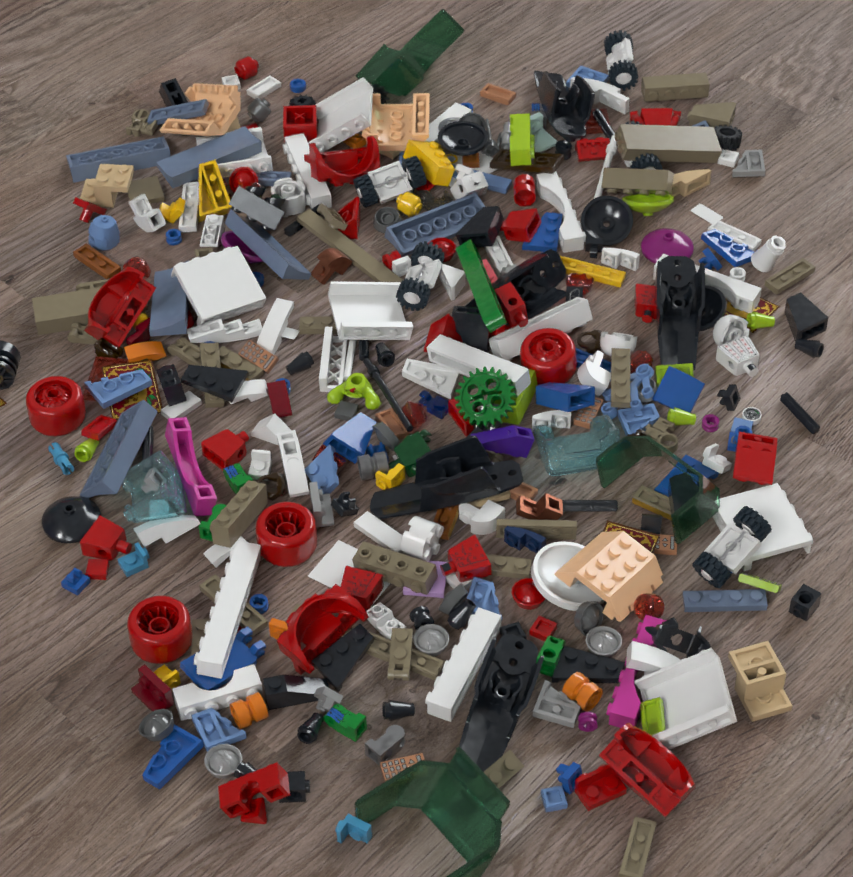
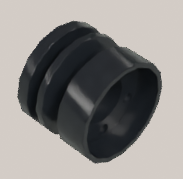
M0 340V390L7 389L13 385L21 359L19 350L11 343Z

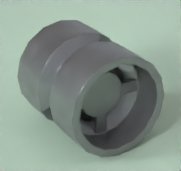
M384 451L374 453L372 457L368 454L357 456L358 470L362 481L373 479L377 471L387 475L389 466Z

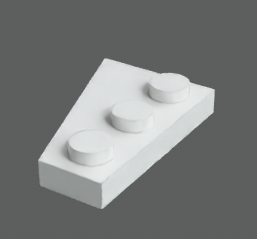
M407 359L402 370V377L451 399L460 373L438 364Z

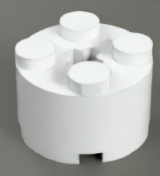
M289 177L274 182V186L271 187V198L286 199L281 208L286 211L284 218L289 215L303 213L306 207L305 185L298 179L293 181Z
M414 516L408 523L411 526L409 532L405 530L403 534L401 551H404L403 554L429 562L432 555H437L439 552L440 544L438 541L444 527L427 519Z

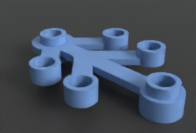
M648 364L639 365L636 368V373L630 374V381H632L630 383V406L635 412L640 411L643 407L637 388L641 382L643 384V389L641 390L643 397L649 399L654 396V391L650 386V378L654 375V370ZM606 389L602 393L604 400L611 401V389ZM611 402L602 405L601 411L604 417L613 419L617 416L618 407H611Z

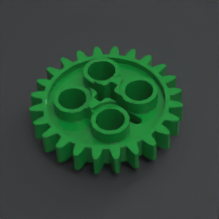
M484 366L483 372L476 368V374L469 371L470 377L463 376L465 383L459 382L458 384L461 389L455 390L460 395L454 397L459 402L455 405L457 409H460L458 413L461 416L464 415L463 419L465 421L469 420L472 426L476 422L479 428L482 423L486 429L489 423L493 427H496V421L502 424L501 418L505 417L508 419L507 412H514L510 406L516 405V402L512 400L517 398L516 393H512L516 390L515 386H511L513 381L508 379L506 373L502 375L500 369L495 373L494 367H491L490 371H488L486 366ZM491 383H497L495 388L488 389ZM472 389H478L475 395H470ZM496 400H502L499 406H493ZM478 406H483L481 412H475V409Z

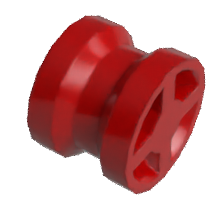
M395 250L389 255H383L382 261L384 266L392 271V261L402 257Z

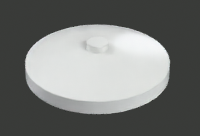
M554 542L539 550L532 563L531 575L537 590L548 601L567 610L577 611L582 603L588 601H596L602 604L605 600L579 580L569 587L554 575L557 570L585 546L573 542Z

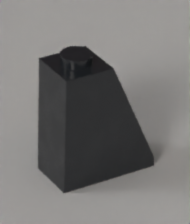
M489 206L480 209L456 233L459 244L461 245L471 239L476 247L493 246L504 221L500 207Z
M801 292L786 299L784 312L795 342L798 338L808 340L826 331L829 317Z
M454 306L452 317L463 343L488 353L489 330L483 322L478 307Z
M687 472L669 478L668 496L673 528L675 530L710 517L711 502Z

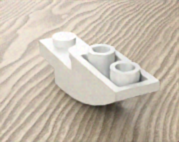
M572 77L570 79V88L575 80V77ZM583 78L595 93L593 104L601 102L623 114L629 112L630 98L620 94V88L605 82Z
M296 431L276 433L290 498L308 495L309 489Z

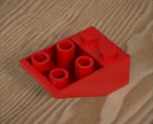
M739 432L735 450L733 479L741 482H756L760 485H772L778 438Z

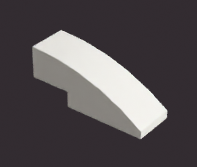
M175 515L158 518L133 529L142 545L146 547L160 538L166 544L200 525V522L195 515Z
M632 641L627 648L626 668L644 671V675H649L663 667L680 661L679 658L668 652L643 643Z

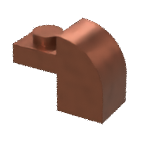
M328 248L317 256L320 261L312 270L311 275L321 284L325 285L335 271L343 275L353 261L338 249Z
M547 493L538 502L520 495L516 499V515L529 520H558L563 515V503L561 499Z

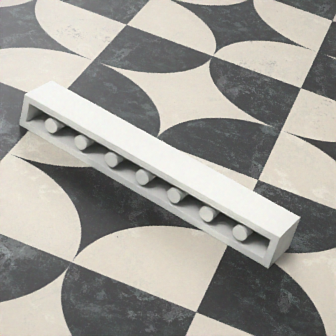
M237 541L235 548H232L230 551L229 559L231 561L226 563V576L221 578L220 592H216V605L211 607L210 622L207 621L204 633L206 635L201 637L199 643L200 652H196L194 657V665H197V674L221 679L223 677L260 563L261 545Z

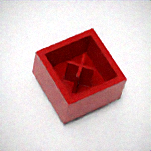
M316 105L283 106L284 137L304 133L307 142L317 138Z

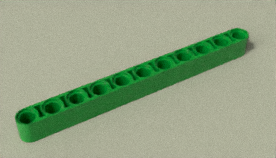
M470 239L456 247V251L483 322L491 333L505 325L507 321L480 254Z

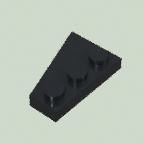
M189 365L181 377V383L232 403L247 378L248 371Z
M358 624L311 660L312 665L339 692L343 687V682L352 674L357 662L363 658L374 642V637L361 624Z
M564 646L552 676V683H559V680H568L576 672L582 673L593 683H619V676L621 670H624L625 662Z

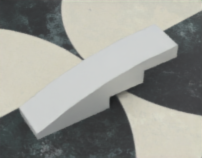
M276 299L256 343L273 355H275L282 342L281 336L288 325V317L294 308L293 301Z
M221 319L189 328L187 329L190 343H204L207 341L215 343L233 342L259 336L262 325L260 319L242 324L241 319L224 324Z

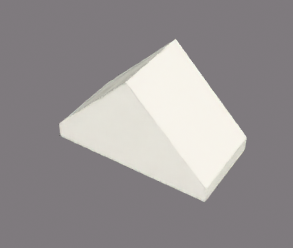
M442 264L440 280L451 300H455L465 286L464 270Z
M272 414L258 422L251 432V436L278 445L276 433L292 430L276 414Z

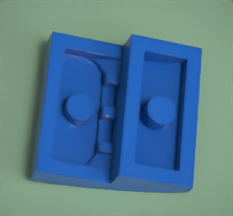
M669 366L652 399L672 409L676 407L691 413L705 383Z

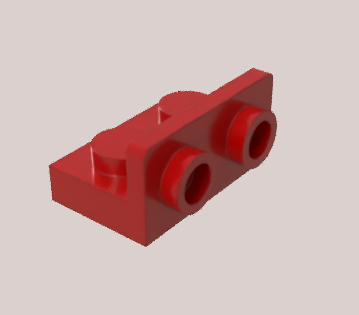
M598 137L592 140L584 138L576 141L575 151H577L578 162L605 160L606 148L610 144L609 138Z
M603 764L588 774H581L575 780L574 792L587 811H590L626 794L627 788L620 778L616 776L615 771L608 764Z

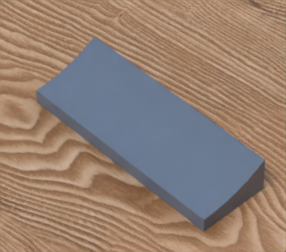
M244 126L157 162V167L170 186L176 188L198 179V168L201 163L216 160L217 164L244 160L261 153L262 141L256 138Z
M164 136L70 154L66 155L74 183L85 181L86 179H95L100 164L133 165L135 171L155 167L158 161L171 155L169 146Z
M475 192L386 227L384 237L391 242L402 257L412 254L415 246L420 242L424 243V241H427L428 243L435 238L443 237L450 239L455 237L456 233L485 206Z
M230 209L225 224L282 279L309 280L311 273L259 223H254Z
M173 268L155 272L154 286L156 289L152 297L150 337L187 334L189 299L176 276L171 277Z
M145 400L140 401L121 413L80 493L81 497L90 498L97 495L118 493L158 412Z

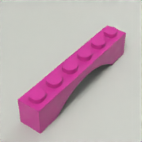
M187 417L168 418L165 437L193 514L195 516L212 515V508L216 505L217 497L212 484L204 479L199 469L193 446L192 430Z
M645 615L643 623L639 622L636 634H638V637L633 638L632 641L656 647L652 636L645 630V627H656V625L662 624L666 620ZM630 668L621 670L619 676L620 686H615L612 697L614 702L609 703L606 715L609 716V725L622 728L629 722L632 726H636L640 715L641 701L636 693L634 680L639 670Z

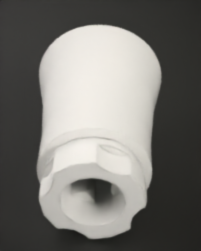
M776 235L768 239L759 250L752 254L751 262L753 266L761 272H770L786 248L785 240Z

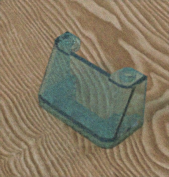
M608 415L597 416L592 419L590 432L554 437L553 430L548 425L533 426L534 437L544 468L551 476L612 468L621 461L620 431Z
M161 450L128 470L122 487L132 495V506L127 504L123 512L129 522L139 523L174 518L187 513L185 492L179 473ZM155 467L167 479V482L160 485L156 492L152 490L145 493L141 489L146 484L143 480L148 470Z

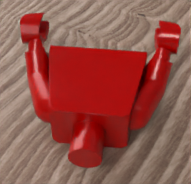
M641 108L640 116L637 114V111L629 112L630 122L634 121L636 124L638 121L643 125L677 126L681 117V111H674L673 108Z

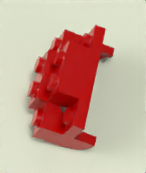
M367 136V147L319 152L316 143H309L310 154L304 155V161L310 163L311 177L317 179L318 182L328 181L334 184V186H343L344 183L354 184L355 178L380 168L379 146L374 136Z
M126 267L110 278L94 296L89 306L88 324L84 331L97 340L104 338L119 348L156 287L143 279L145 275L143 272L132 267Z
M335 584L331 589L326 590L324 594L317 595L315 593L311 598L306 599L295 612L290 614L286 620L288 630L283 631L277 639L279 649L292 660L295 671L300 675L305 671L311 674L315 670L311 660L339 640L359 619L364 622L368 618V614L353 596ZM331 613H339V614H338L337 617H335V616L332 615Z
M629 722L614 734V739L599 754V757L615 771L618 778L646 804H651L665 818L696 788V783L693 781L687 768L666 746L642 729L632 726Z

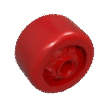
M543 328L530 333L521 344V366L529 370H535L538 385L548 382L565 384L573 377L576 371L575 344L567 333L559 329Z
M63 376L46 377L33 384L27 392L26 407L29 420L33 428L39 433L46 436H63L75 431L83 423L86 415L83 393L80 386L74 380Z
M280 502L267 507L259 515L256 522L257 544L261 545V556L269 563L280 567H292L307 561L313 555L317 546L316 521L309 509L294 502Z
M153 596L146 598L131 610L127 620L131 647L134 653L146 662L153 664L173 662L182 657L192 643L193 632L189 612L182 602L173 597Z

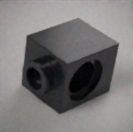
M803 584L791 599L789 613L807 622L819 607L822 593Z
M287 771L290 795L279 799V803L306 802V793H310V780H306L305 771Z

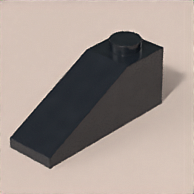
M176 78L161 83L159 93L166 107L188 103Z
M285 674L263 678L268 711L318 701L319 699L314 697L316 689L324 686L329 688L327 679Z

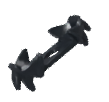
M675 617L656 625V627H645V630L652 636L656 647L667 652V649L664 647L685 653L686 658L711 647L710 643L701 635L702 627L699 626L695 635L678 629L679 625ZM681 634V643L673 645L671 637Z

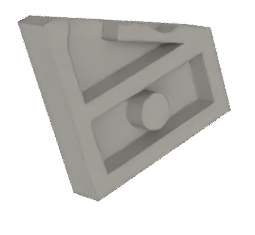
M762 149L745 150L742 158L737 162V167L732 170V177L765 176Z
M545 680L533 709L532 717L574 728L580 713V706L573 700L568 699L567 695L562 691H556L551 687V682Z

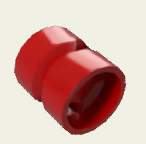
M527 174L517 176L513 181L514 201L522 207L530 206L536 200L535 180Z

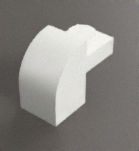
M141 194L129 201L135 214L133 219L144 231L154 232L167 224L160 209H152L145 194Z
M599 350L593 356L589 355L577 372L578 379L582 385L595 386V395L600 396L606 390L611 379V373L600 367L604 353Z
M489 499L480 509L468 503H463L459 505V519L471 525V533L487 535L496 531L497 519H505V507Z

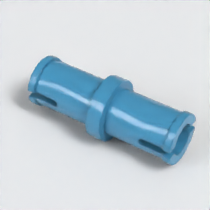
M57 442L52 443L54 450L49 445L48 450L54 457L53 461L61 468L64 475L71 474L68 468L73 472L74 466L69 461L68 454L62 450Z

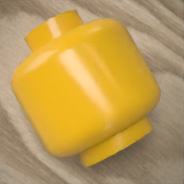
M409 191L400 194L396 200L398 211L408 217L418 215L423 205L420 197Z

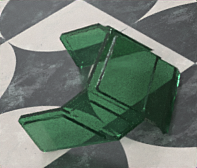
M441 9L400 51L388 48L383 44L355 76L358 79L364 77L370 84L378 83L385 86V91H388L390 94L399 97L401 95L406 96L424 79L423 74L434 61L464 33V29L444 9Z
M459 746L456 748V753L450 763L420 760L358 798L354 806L355 817L368 824L395 806L421 809L467 861L466 864L446 877H481L499 850L501 819L509 808L510 801Z

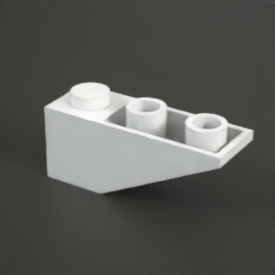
M206 215L200 247H218L222 244L221 236L225 232L224 215Z

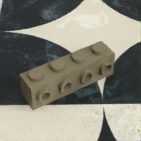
M706 73L642 77L641 91L644 102L700 99L709 96L710 83Z
M604 168L601 188L609 194L623 192L626 195H633V192H639L640 195L648 196L649 193L665 196L666 194H672L674 173L669 170Z
M248 480L240 488L239 492L210 524L213 544L228 548L235 544L268 504L266 484Z
M364 541L352 559L354 568L383 574V581L392 583L397 587L410 588L415 593L428 595L438 577L436 564Z

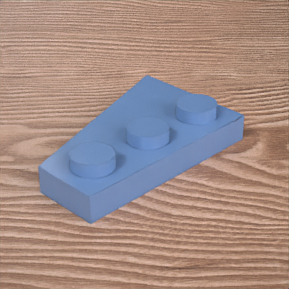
M141 369L120 374L117 378L108 379V377H104L99 382L91 383V381H86L84 384L85 388L104 409L152 386V380Z

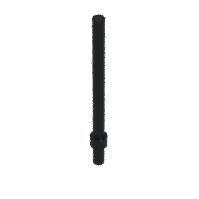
M369 358L364 359L363 363L367 368V373L375 380L407 432H411L414 427L380 376L379 369L373 365Z

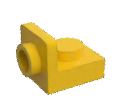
M179 198L176 202H172L170 206L162 203L160 211L164 219L173 224L184 213L186 200Z
M398 463L393 469L388 471L387 475L377 471L375 473L376 485L382 490L400 486L406 479L405 466Z
M165 664L154 671L171 690L181 684L179 672L177 670L171 671Z

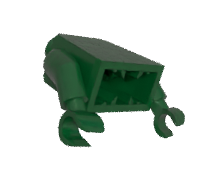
M423 429L420 433L417 431L414 434L407 435L394 448L397 459L388 464L390 469H393L400 463L405 466V472L408 477L415 476L416 459L431 451L427 445V442H430L431 439L427 436H432V434Z

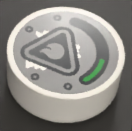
M748 407L743 410L742 419L753 421V425H757L761 421L762 414L759 409Z

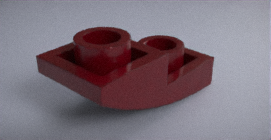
M150 317L135 326L136 333L126 339L127 346L150 340Z
M285 380L266 383L272 413L276 414L279 418L291 416L292 410Z

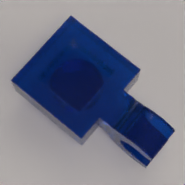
M426 390L419 394L422 397L419 403L427 406V412L440 419H443L448 414V400L438 395L433 398Z

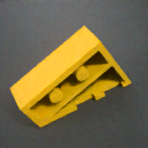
M408 140L403 158L407 159L417 156L425 172V177L433 185L449 187L455 168L440 145L434 141Z
M216 160L199 164V222L205 221L206 215L229 214L232 206L229 205L230 198Z

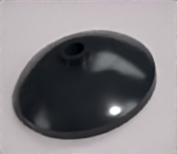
M469 121L449 123L442 127L438 133L440 147L446 152L457 156L476 154L484 149L488 142L486 130L482 126Z
M597 197L591 200L583 209L581 215L583 232H585L586 237L603 238V246L619 244L628 237L632 230L633 215L631 209L623 200L617 197ZM609 223L610 226L605 227L603 224Z
M705 285V307L702 310L703 316H701L699 332L715 326L717 321L725 315L727 309L724 294L713 286Z
M80 496L64 497L53 502L44 511L42 528L45 534L56 542L66 544L77 543L81 541L97 518L101 516V512L97 504L88 498Z

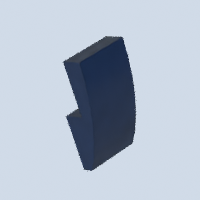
M511 526L504 528V542L519 551L527 547L530 551L538 553L539 550L546 546V538L535 532Z

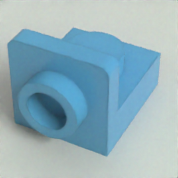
M138 542L134 544V552L117 559L126 577L149 568L147 560L150 558L149 553Z
M347 814L345 819L340 820L336 826L337 842L341 844L348 834L353 839L367 844L372 838L371 825L350 814Z

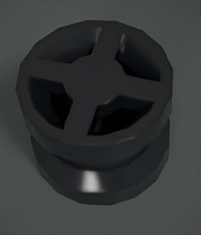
M566 140L556 142L555 153L563 154L564 160L570 159L571 142Z
M426 606L416 607L409 614L411 621L414 622L415 630L426 624H434V619L430 616V611Z

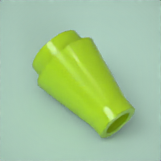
M754 311L748 313L746 318L748 322L747 327L752 330L774 327L775 324L774 316Z
M676 407L674 409L669 408L667 420L674 423L675 426L695 425L696 414Z
M89 438L76 446L74 452L76 459L80 462L91 460L99 445V441Z

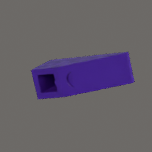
M515 425L470 434V436L475 435L479 439L485 450L527 458L535 440L530 428Z

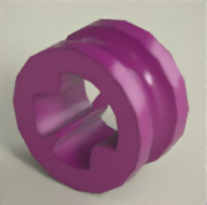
M713 414L705 415L702 419L703 430L706 432L717 431L719 428V418Z
M583 712L579 714L578 728L581 731L591 732L598 728L597 715L595 713Z

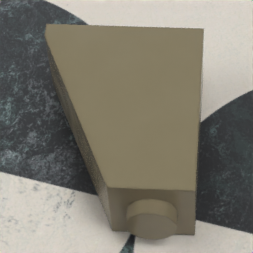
M736 103L694 105L692 111H689L687 116L689 126L704 120L707 121L709 127L715 128V126L719 125L730 126L735 117Z

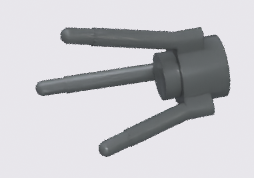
M485 119L488 142L481 152L487 156H494L500 151L501 133H499L496 144L491 138L489 120Z

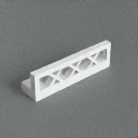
M325 327L319 373L320 392H330V390L337 387V385H328L333 380L338 382L339 385L343 383L348 340H339L338 336H333L332 327ZM333 342L343 344L337 348L333 345ZM336 354L341 356V358H339L336 361L332 358ZM334 367H337L339 371L335 374L330 371Z

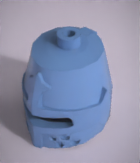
M101 215L91 222L88 229L89 244L94 249L110 250L117 246L120 242V232L117 222L113 217Z

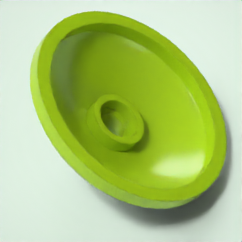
M649 193L648 196L640 194L628 195L623 197L622 200L631 210L643 213V216H652L653 213L662 211L674 202V197L668 194L657 196L655 193Z

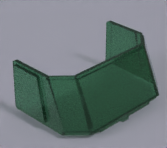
M631 436L623 437L597 456L596 459L601 487L606 488L643 457L663 456L669 463L683 473L687 472L694 481L699 483V492L671 515L674 538L677 544L688 538L719 511L720 489L704 475L651 437Z

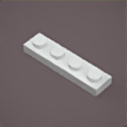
M188 182L183 184L182 199L186 201L184 213L179 218L180 232L197 231L198 182Z

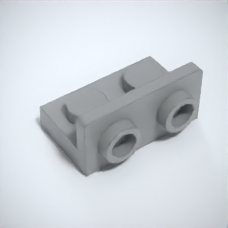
M310 482V498L316 527L333 526L334 517L330 494H323L322 489L318 490L317 482Z

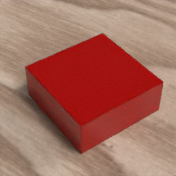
M88 559L85 575L90 577L91 580H107L110 565L109 559Z
M538 616L529 630V635L545 642L549 635L553 636L557 623Z

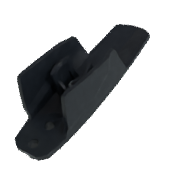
M534 71L535 84L543 110L555 132L569 142H574L576 138L580 140L585 138V125L590 118L595 93L585 79L576 75L569 90L561 74L548 73V71Z
M549 249L516 266L492 283V287L495 292V289L511 282L525 303L528 319H531L567 296L566 291L555 288L565 278L566 268L559 254ZM475 298L465 305L467 307H478ZM455 324L456 332L459 334V331H458V329H457V327H456V324Z
M667 256L658 261L655 277L660 365L693 363L694 371L696 368L702 310L705 307V263L700 264L699 270L696 273L694 261L687 256Z
M475 435L427 452L422 457L417 458L415 481L375 492L370 502V512L378 519L437 510L497 495L519 487L522 484L523 476L520 464L514 460L492 462L482 443Z
M513 634L502 636L496 647L497 638L493 637L474 685L475 695L468 712L455 760L459 767L471 778L480 776L503 756L520 714L528 705L544 660V656L541 655L536 664L538 648L535 644ZM512 660L515 661L514 666L510 665Z

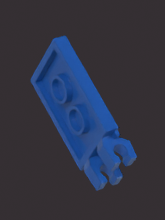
M247 626L241 629L235 637L222 679L197 674V665H194L195 654L180 663V668L199 688L209 691L216 690L231 681L234 670L253 664L256 666L257 659L265 654L263 649L266 648V644L260 640L249 649L246 644L252 641L250 636L253 634V631Z

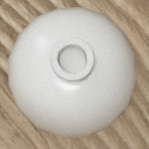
M736 315L721 317L713 329V339L716 345L720 346L745 335L749 336L748 322Z
M601 332L600 346L602 351L611 356L612 348L630 349L631 355L636 348L638 337L624 333L613 332L611 335L608 332Z

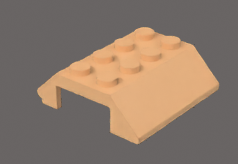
M194 83L193 88L189 87L185 95L190 102L207 99L209 106L206 114L189 119L168 118L159 131L161 133L199 136L224 135L241 110L238 86Z
M380 93L373 94L371 126L362 130V136L366 138V141L367 136H374L377 140L379 151H405L408 140L424 142L429 138L430 93H413V104H381Z
M624 531L601 532L554 574L569 587L578 580L607 602L602 613L611 620L616 618L619 622L626 618L630 612L642 603L641 601H644L663 583L661 579L663 573L656 556Z

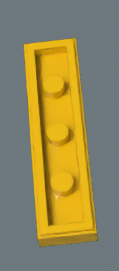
M560 256L568 275L616 287H621L626 277V272Z

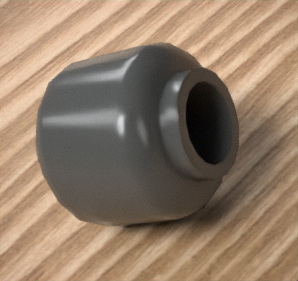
M255 98L247 107V114L255 122H263L271 114V109L269 108L271 104L265 98L262 100Z

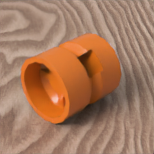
M580 672L571 675L562 689L567 698L577 701V704L585 712L592 710L599 703L603 695V690L595 683H589V679Z
M259 692L247 696L246 701L240 699L229 705L232 717L240 730L252 725L253 720L260 722L269 717L267 707Z

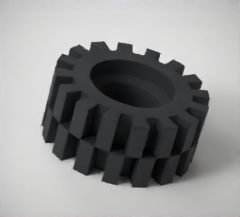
M731 125L715 126L714 129L721 148L724 150L729 149L730 151L740 148L743 134L740 129H737V127L733 128Z

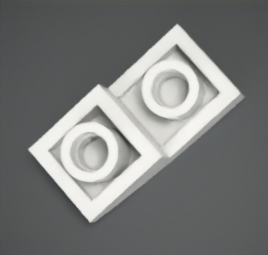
M603 248L601 263L615 269L621 265L636 271L639 267L640 254L618 248Z
M265 379L244 381L233 402H230V404L246 398L253 402L268 396Z
M553 410L532 416L533 432L551 433V427L570 429L571 412Z
M242 536L237 540L247 542ZM237 541L231 548L214 544L203 554L217 568L230 556V551L232 548H235Z
M381 602L366 611L368 621L387 639L391 640L392 628H407L395 619L392 610Z

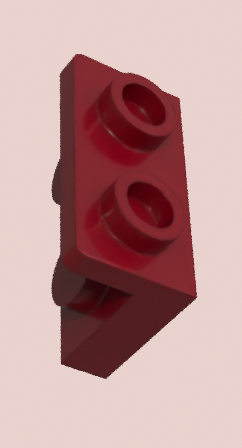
M145 664L138 668L139 683L131 688L132 693L152 712L158 709H168L174 705L171 688Z

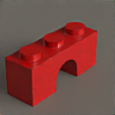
M278 762L218 786L220 808L230 819L251 811V799L259 792L270 803L290 795L288 773Z

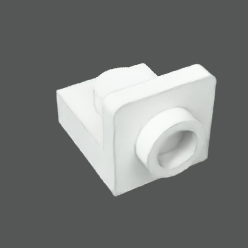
M715 443L704 450L702 464L723 474L730 470L732 463L727 461L726 457L716 455L719 445Z
M252 449V461L248 475L253 480H258L261 476L270 474L272 466L271 452Z

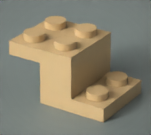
M100 164L96 178L86 179L80 199L101 207H114L118 192L128 193L134 173V166Z
M769 641L729 652L728 658L737 673L734 689L752 722L792 711L793 705L783 689L786 672Z

